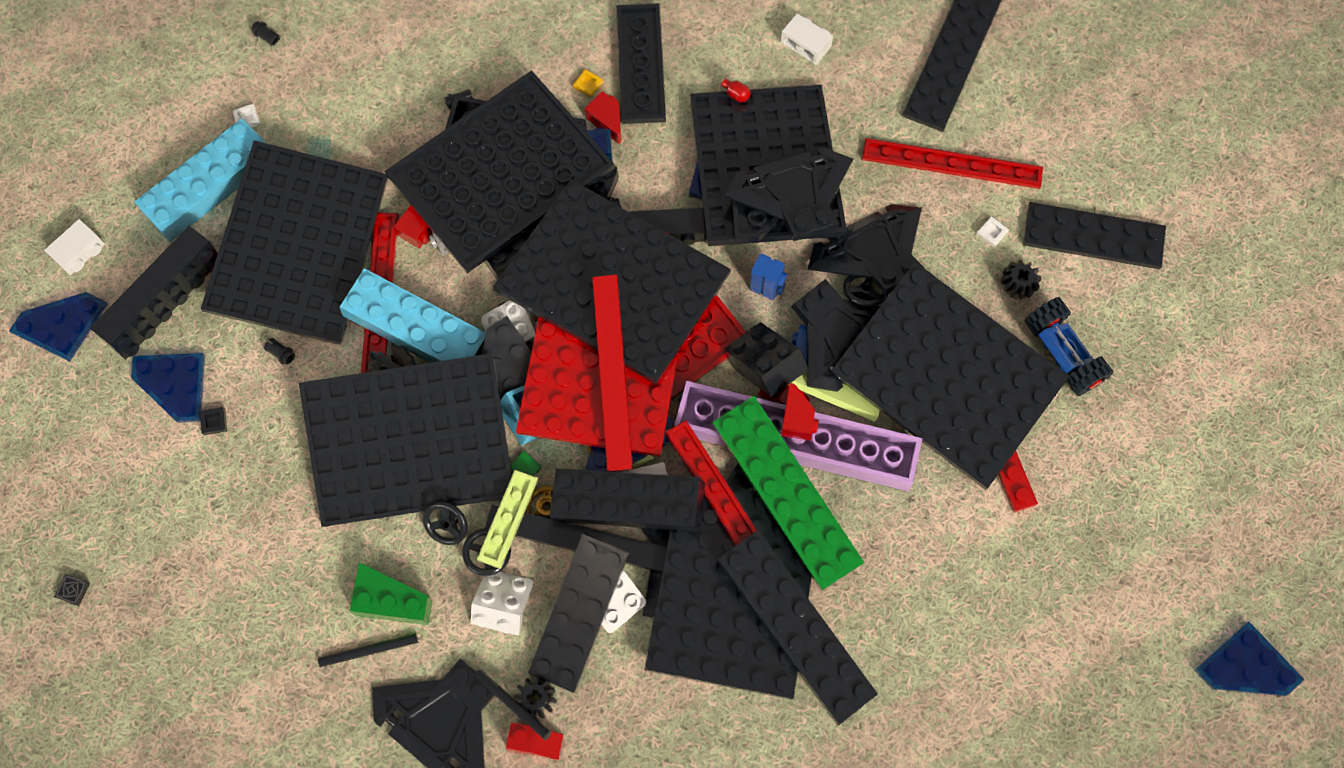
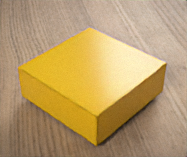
M584 69L574 82L573 88L592 98L603 83V79Z

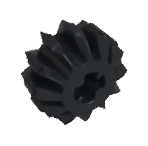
M1021 259L1017 264L1012 261L1008 267L1004 268L1001 283L1005 284L1004 291H1012L1010 293L1011 298L1016 293L1020 300L1025 295L1030 298L1034 292L1038 291L1042 276L1037 275L1038 268H1031V262L1025 265Z
M535 677L534 684L527 678L525 679L527 687L524 688L519 684L517 688L522 694H514L513 698L521 701L519 704L535 718L536 713H539L540 718L544 720L546 717L543 710L546 709L549 713L554 711L548 703H557L556 698L549 697L556 693L555 688L547 689L550 684L548 680H545L540 686V677ZM535 693H538L542 699L538 700L536 705H532L533 703L529 700V697H534Z

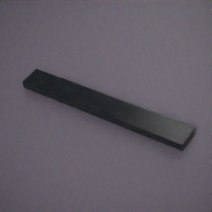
M491 505L485 528L490 529L499 506ZM524 513L515 534L517 538L575 552L582 534L587 533L630 551L626 562L627 565L662 573L666 547L528 513Z

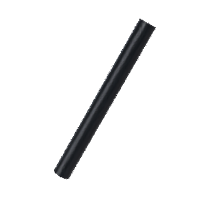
M415 633L319 657L318 664L319 667H324L419 643L418 636Z
M478 669L475 672L474 677L542 739L547 740L550 737L551 731L482 669Z

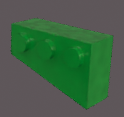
M359 562L350 606V612L354 616L421 625L429 624L433 601L428 595Z

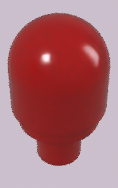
M726 78L722 81L721 86L727 89V94L738 102H745L749 99L750 89L748 86L736 80L731 82Z

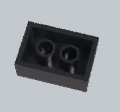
M761 322L751 327L749 331L724 348L734 370L771 398L809 370L800 349Z

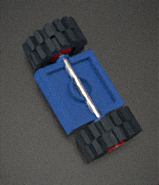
M1055 297L1042 304L1041 307L1036 308L1034 312H1031L1024 322L1035 337L1040 336L1044 347L1055 357L1059 368L1064 370L1065 373L1075 371L1069 376L1067 383L1077 396H1081L1103 383L1114 372L1103 356L1093 359L1068 323L1059 325L1070 316L1071 312L1060 297Z

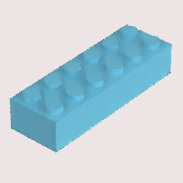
M241 118L139 197L134 203L160 233L171 242L189 225L192 226L239 188L253 141L266 142Z
M365 268L340 305V310L344 317L398 346H403L406 350L430 363L481 355L483 351L486 332Z

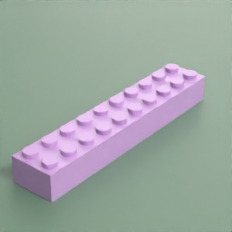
M686 381L674 426L687 420L699 440L726 446L714 428L713 421L745 402L751 396ZM756 398L781 435L786 405ZM815 412L814 419H819L817 433H812L810 441L781 436L800 465L904 491H909L913 484L922 438L817 412Z

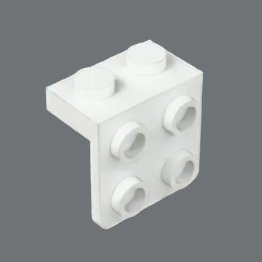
M510 300L482 316V322L487 331L489 326L507 315L525 343L529 341L534 342L538 323L537 315Z
M624 570L602 623L603 628L609 633L614 632L646 605L645 598Z
M503 572L484 576L472 602L471 624L519 636L522 627L523 610L533 587V581Z

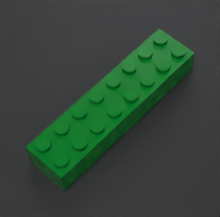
M752 396L713 421L714 428L821 591L865 563L755 396Z

